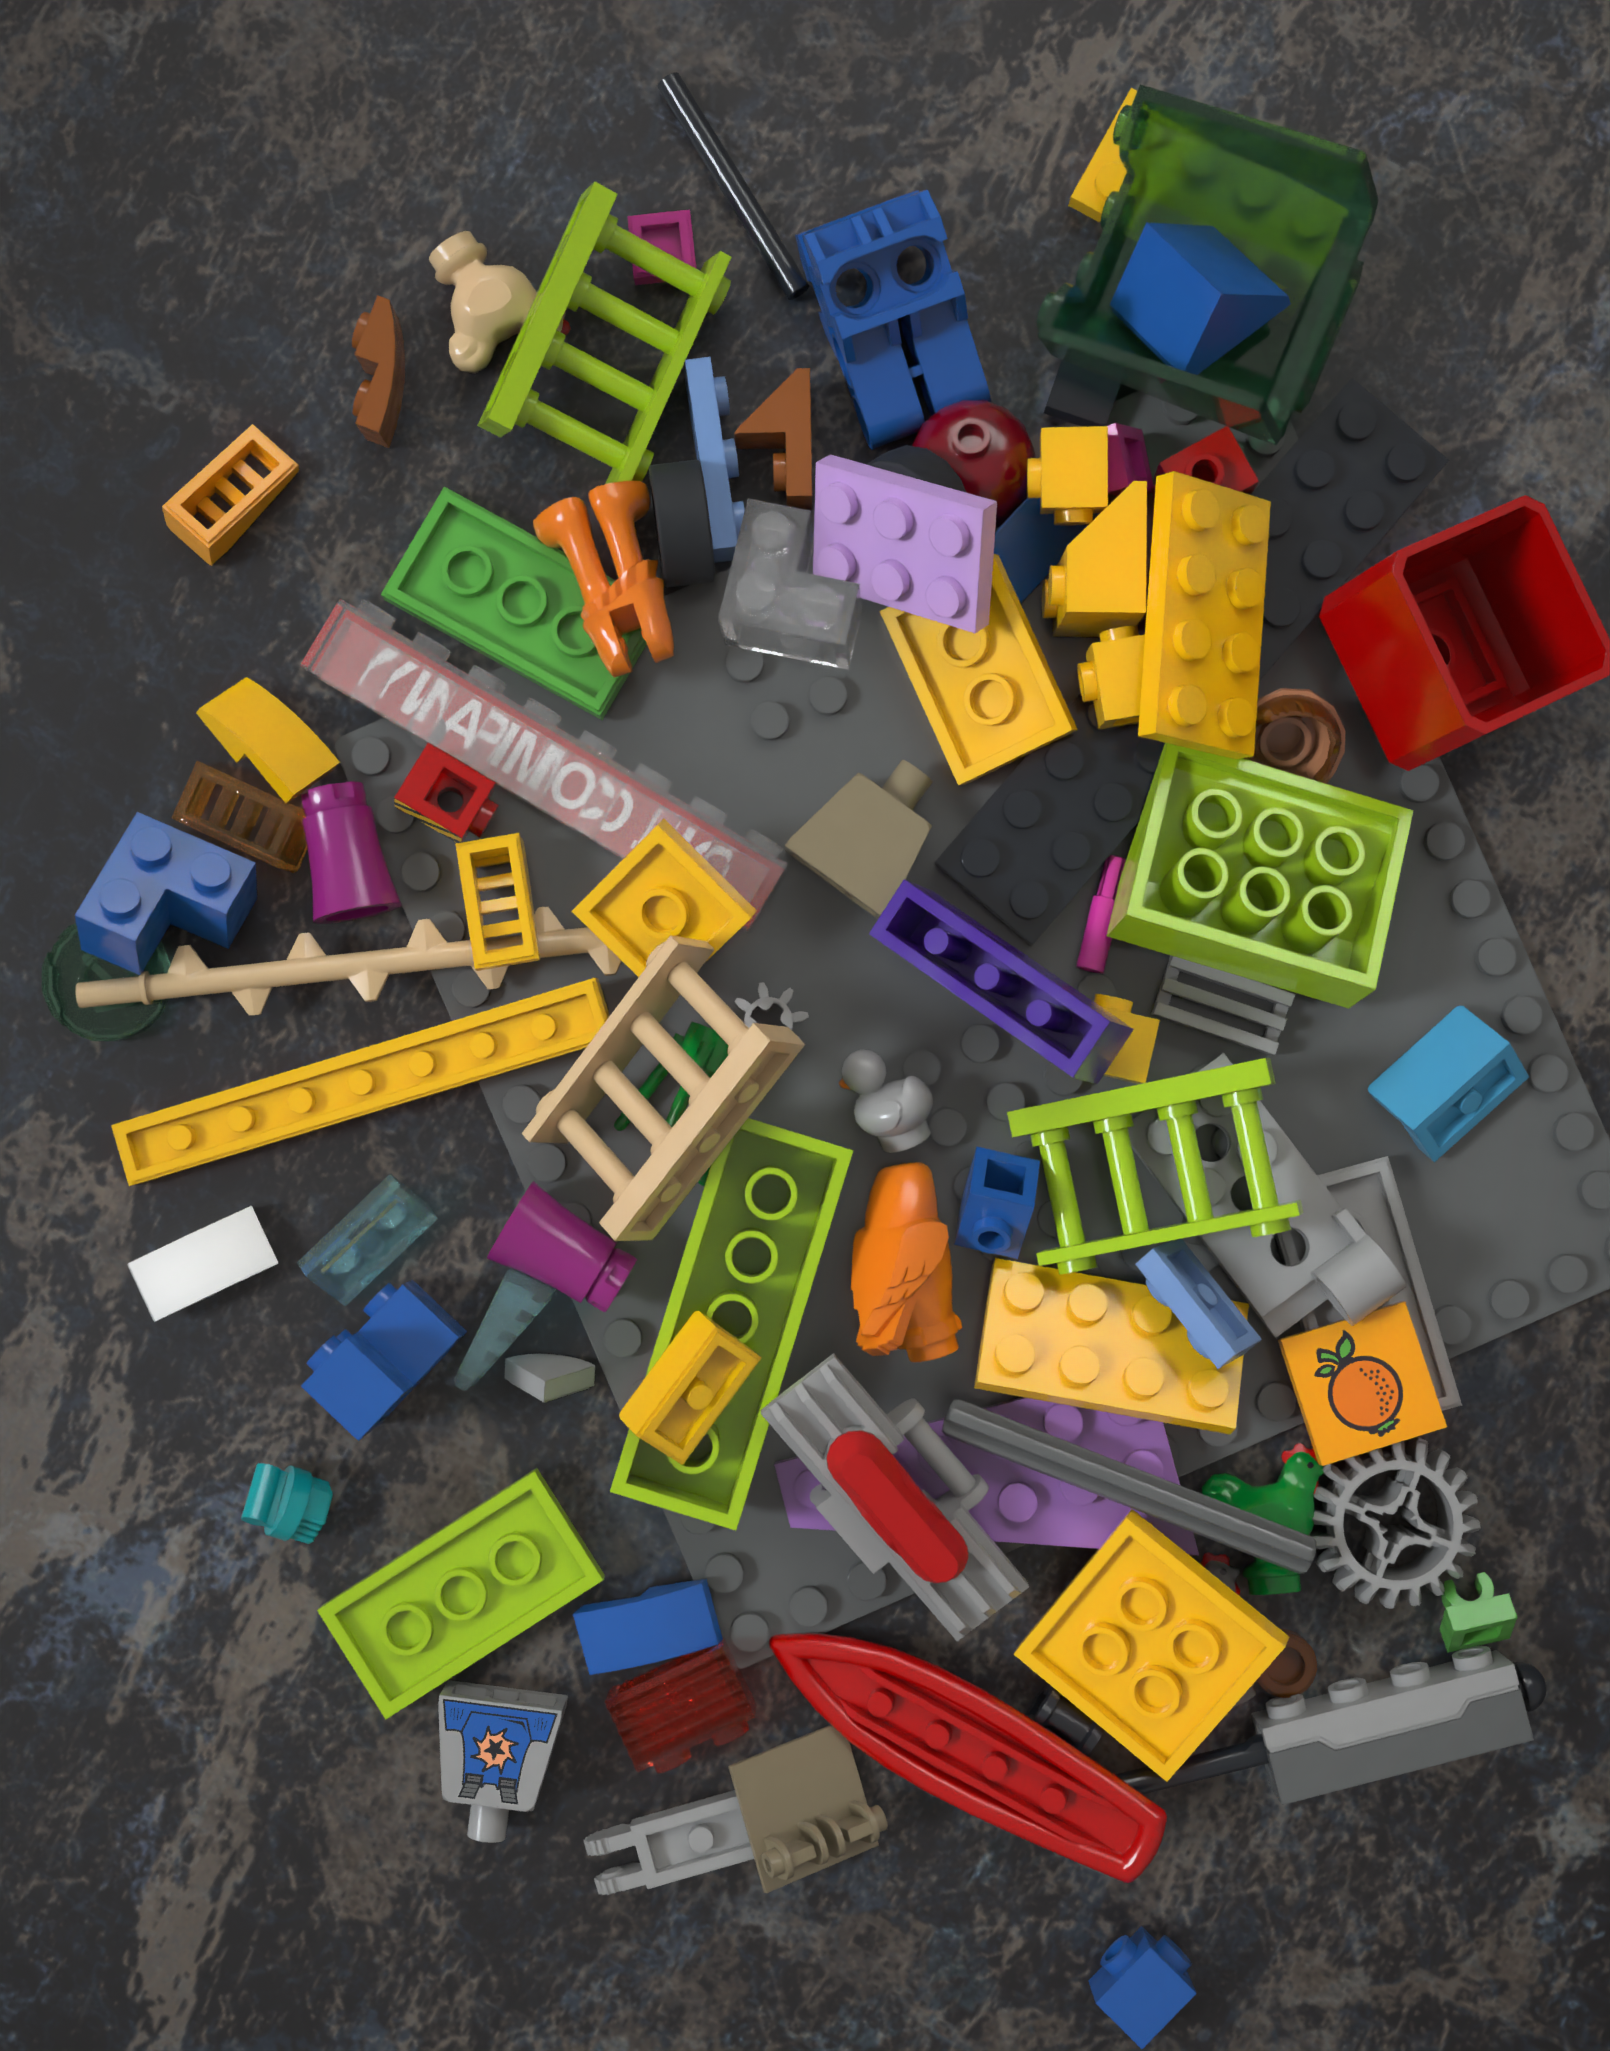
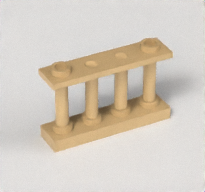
M670 935L665 942L658 945L651 952L646 961L645 970L558 1086L540 1100L536 1107V1115L522 1132L529 1142L563 1144L570 1142L615 1193L613 1196L614 1204L599 1222L614 1241L654 1239L805 1046L802 1040L789 1027L753 1023L751 1027H748L697 974L715 950L707 941ZM680 995L729 1045L727 1058L711 1078L659 1023ZM642 1045L651 1052L690 1095L689 1107L673 1127L667 1123L622 1073ZM605 1094L610 1097L652 1144L650 1150L652 1155L635 1176L585 1121Z

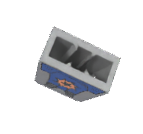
M448 1680L439 1695L438 1702L442 1797L448 1802L471 1805L467 1831L469 1838L488 1843L502 1842L506 1839L509 1810L524 1812L534 1810L565 1713L568 1695Z

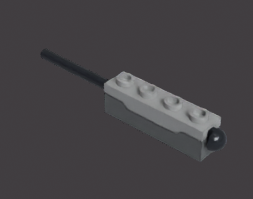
M1487 1646L1470 1647L1453 1653L1452 1662L1429 1667L1425 1662L1407 1663L1391 1669L1390 1678L1366 1683V1680L1363 1678L1341 1680L1328 1686L1329 1693L1304 1699V1696L1301 1694L1293 1695L1290 1698H1273L1266 1702L1267 1709L1251 1713L1257 1735L1248 1738L1244 1743L1190 1756L1168 1782L1148 1766L1115 1775L1140 1793L1147 1794L1265 1765L1270 1788L1280 1803L1285 1805L1533 1741L1534 1738L1527 1712L1537 1709L1544 1701L1547 1691L1546 1682L1541 1672L1529 1663H1512L1499 1651H1491Z

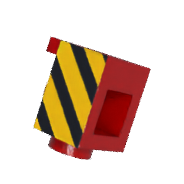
M429 742L394 797L395 808L405 814H409L456 843L464 842L469 832L480 838L499 807L498 804L490 800L495 789L494 781ZM453 791L459 794L463 801L461 808L455 812H446L441 809L438 804V798L442 793Z

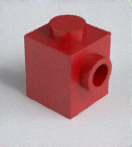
M1228 425L1160 462L1154 475L1156 480V476L1176 471L1249 495L1252 494L1259 482ZM1154 485V486L1151 487V491H1152V494H1153L1154 499H1155V486H1156V485Z

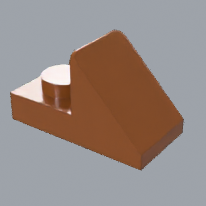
M797 368L734 433L737 449L786 448V453H773L774 492L786 491L787 511L812 510L810 368Z

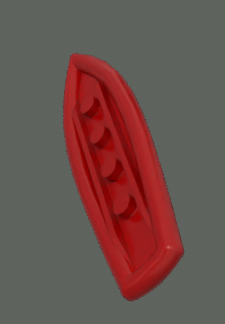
M819 1633L778 1634L769 1639V1647L790 1680L828 1723L850 1743L883 1767L925 1792L1013 1835L1124 1883L1133 1882L1143 1873L1156 1856L1167 1822V1814L1162 1807L1065 1740L982 1688L938 1665L898 1649L853 1637Z

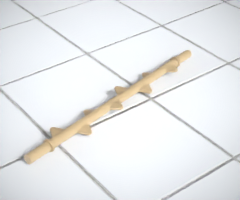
M549 907L537 908L534 916L540 958L589 953L605 976L617 974L622 961L588 927L565 930ZM430 919L418 920L407 947L326 956L311 933H301L298 935L287 960L208 969L191 945L178 946L167 973L150 975L148 971H143L141 975L135 977L80 982L76 984V1000L79 1008L133 1002L152 1005L153 1000L232 992L250 1016L262 1013L273 987L350 979L365 1002L377 1001L390 974L471 966L487 989L500 988L509 966L476 971L470 940L447 942ZM522 934L486 938L487 951L523 945Z

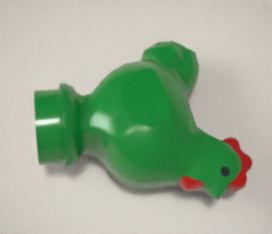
M1297 1443L1292 1450H1284L1282 1452L1281 1459L1284 1462V1466L1276 1483L1251 1486L1235 1475L1219 1473L1213 1474L1203 1484L1202 1494L1309 1535L1314 1527V1521L1312 1520L1315 1511L1313 1495L1316 1488L1319 1487V1477L1324 1474V1466L1318 1464L1313 1448L1308 1449L1304 1444ZM1253 1556L1254 1561L1243 1570V1577L1248 1579L1249 1595L1284 1594L1301 1591L1300 1575L1260 1558Z

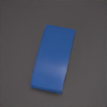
M707 1579L649 1587L639 1597L586 1604L573 1613L589 1675L633 1668L675 1658L718 1645L723 1640Z

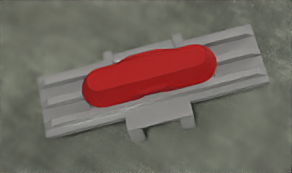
M833 1353L761 1409V1415L821 1483L810 1492V1501L869 1570L874 1574L889 1562L955 1640L959 1641L1029 1588L1026 1579L968 1512L984 1498L989 1490V1485L979 1474L971 1475L925 1421L923 1418L925 1409L915 1398L903 1402L885 1414ZM904 1436L950 1489L939 1498H932L924 1489L921 1491L908 1472L893 1456L898 1451L897 1445L904 1441Z

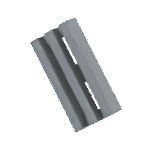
M1170 955L1151 1015L1272 1056L1276 1054L1279 1045L1277 1041L1280 1032L1284 1030L1287 1021L1285 1017L1288 1008L1292 1006L1295 994ZM1179 972L1274 1003L1272 1012L1269 1013L1178 982ZM1173 994L1267 1026L1264 1036L1261 1037L1170 1006L1171 996Z

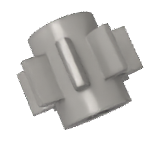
M762 982L759 983L758 987L760 999L752 1004L742 998H736L735 1000L737 1006L746 1012L744 1023L748 1027H751L753 1023H757L752 1016L758 1008L764 1012H769L774 1005L783 1010L780 1021L791 1030L793 1029V1023L803 1022L809 1018L808 1012L799 1011L791 1013L787 1006L794 992L791 988L785 990L781 997L777 999L769 997L768 988Z

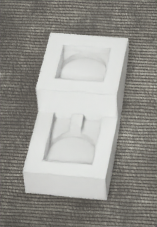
M250 1206L146 1254L127 1265L153 1321L156 1322L277 1265L278 1261L253 1207Z

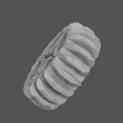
M1418 1436L1411 1439L1406 1448L1404 1441L1383 1447V1451L1379 1448L1363 1453L1361 1456L1356 1455L1343 1459L1346 1464L1340 1469L1333 1464L1324 1465L1323 1472L1331 1481L1327 1488L1319 1485L1313 1497L1322 1501L1321 1507H1315L1312 1520L1315 1525H1322V1527L1313 1530L1309 1536L1316 1540V1549L1326 1548L1319 1554L1315 1563L1323 1572L1337 1569L1332 1583L1341 1591H1345L1355 1585V1598L1364 1604H1368L1378 1591L1380 1603L1385 1608L1393 1609L1398 1602L1401 1590L1402 1595L1410 1605L1420 1606L1422 1599L1420 1586L1425 1585L1436 1596L1444 1595V1585L1438 1576L1445 1571L1456 1579L1463 1577V1570L1453 1562V1559L1457 1552L1464 1556L1476 1554V1548L1462 1539L1463 1533H1473L1481 1529L1479 1520L1462 1514L1463 1511L1472 1508L1478 1503L1477 1496L1470 1491H1457L1464 1485L1467 1475L1458 1467L1446 1470L1449 1465L1450 1455L1439 1448L1427 1456L1428 1442ZM1397 1470L1395 1477H1387L1383 1488L1376 1494L1364 1496L1354 1493L1368 1478L1384 1471ZM1420 1475L1426 1480L1436 1499L1438 1511L1437 1526L1427 1523L1419 1516L1417 1506L1421 1493L1415 1489ZM1367 1510L1380 1515L1398 1512L1404 1520L1416 1528L1412 1529L1401 1524L1399 1526L1388 1525L1385 1528ZM1345 1513L1353 1515L1364 1523L1366 1533L1362 1546L1367 1549L1363 1563L1356 1561L1347 1546L1343 1528ZM1413 1544L1427 1546L1417 1558L1399 1567L1386 1568L1388 1563L1395 1564L1399 1553L1405 1547Z

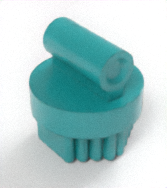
M258 1463L241 1520L252 1525L264 1526V1532L267 1536L283 1541L291 1538L310 1544L314 1542L315 1537L318 1536L322 1526L326 1523L333 1497L328 1481L312 1477L310 1471L292 1465L283 1471L270 1464Z

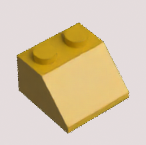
M1133 481L1067 545L1058 565L1050 566L1049 579H1044L1042 586V617L1053 618V637H1100L1099 633L1109 629L1137 626L1146 614L1147 481Z

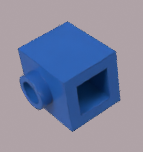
M976 1147L961 1197L954 1245L1018 1259L1035 1206L1040 1160Z
M1142 1926L1130 1938L1127 1935H1123L1115 1940L1102 1956L1100 1962L1102 1967L1088 1980L1095 2003L1141 2049L1197 1994L1187 1972L1192 1963L1184 1952L1166 1935H1163L1157 1942Z

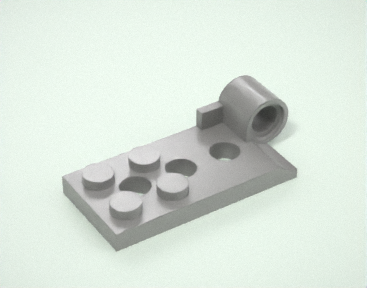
M1222 1053L1198 1072L1233 1064ZM1222 1096L1196 1100L1198 1113L1192 1114L1195 1131L1203 1125H1214L1225 1133L1228 1141L1227 1151L1220 1160L1215 1162L1202 1160L1213 1216L1240 1212L1232 1202L1231 1190L1234 1183L1239 1178L1245 1176L1231 1107L1224 1108ZM1257 1101L1278 1202L1281 1204L1301 1200L1304 1213L1300 1216L1290 1217L1289 1221L1291 1228L1298 1231L1305 1240V1255L1299 1263L1293 1266L1280 1264L1273 1257L1270 1248L1271 1240L1275 1234L1252 1237L1250 1226L1198 1235V1237L1275 1338L1326 1300H1329L1338 1313L1351 1326H1354L1406 1287V1283L1385 1252L1364 1232L1348 1209L1341 1208L1262 1102ZM1157 1109L1144 1111L1133 1119L1134 1126L1128 1128L1132 1149L1187 1221L1166 1120L1159 1121Z

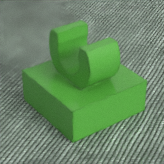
M1485 1572L1478 1573L1474 1583L1479 1598L1474 1601L1462 1599L1457 1594L1456 1586L1452 1579L1444 1583L1445 1591L1444 1595H1441L1445 1611L1439 1629L1447 1653L1510 1639L1517 1620L1510 1595L1507 1593L1493 1597V1582Z

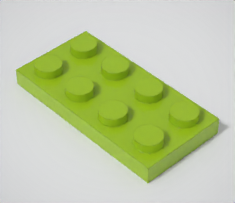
M536 1468L332 1598L317 1611L386 1720L604 1580L605 1574L538 1468Z

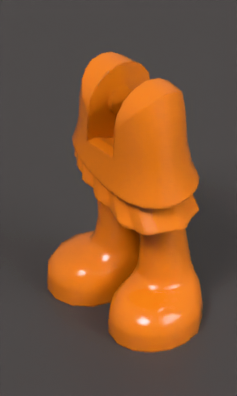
M641 481L608 483L597 486L588 493L591 507L604 533L618 575V579L611 586L597 553L592 535L590 516L583 500L577 497L565 498L549 506L533 520V527L537 538L547 547L562 548L568 558L585 603L580 615L584 620L583 629L591 638L603 664L614 678L633 672L628 655V647L622 637L623 634L642 629V637L646 641L655 663L674 656L671 623L664 600V580L656 577L658 560H643L634 522L645 516L651 505L647 485Z

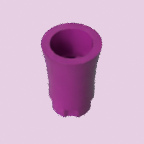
M357 781L332 783L309 789L307 793L302 794L301 800L306 815L302 822L308 847L312 879L313 923L329 924L380 915L400 908L402 903L386 865L377 834L373 810L371 806L367 805L363 783Z
M535 1181L531 1183L486 1258L521 1271L561 1291L579 1303L585 1298L588 1303L605 1313L637 1261L629 1253L619 1248H614L617 1241L596 1230L566 1209Z

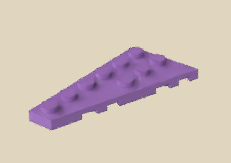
M1025 1397L982 1407L1180 1485L1163 1422ZM944 1418L927 1422L971 1475L979 1474L989 1485V1490L984 1498L968 1512L994 1542L1099 1549L1132 1509L945 1436L942 1432ZM904 1436V1441L897 1445L898 1451L893 1456L908 1472L921 1491L924 1489L932 1498H939L950 1489ZM796 1456L775 1462L774 1466L790 1528L836 1531L810 1501V1492L821 1483L799 1457ZM1134 1510L1188 1555H1199L1193 1532Z

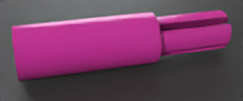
M1109 855L1104 862L1097 895L1092 898L1076 964V967L1099 974H1103L1105 971L1112 938L1106 935L1120 877L1126 859L1120 856Z

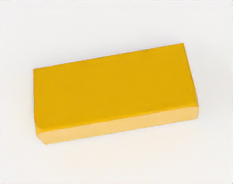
M695 1311L625 1404L619 1417L637 1437L683 1465L762 1357L700 1311Z

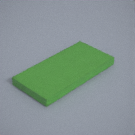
M446 487L442 489L382 591L381 596L383 599L603 721L630 673L614 678L606 669L594 643L583 629L584 620L580 615L585 603L565 553L558 548L547 547L536 536ZM606 575L611 586L616 580ZM641 628L622 635L628 647L632 669L647 644L642 637Z

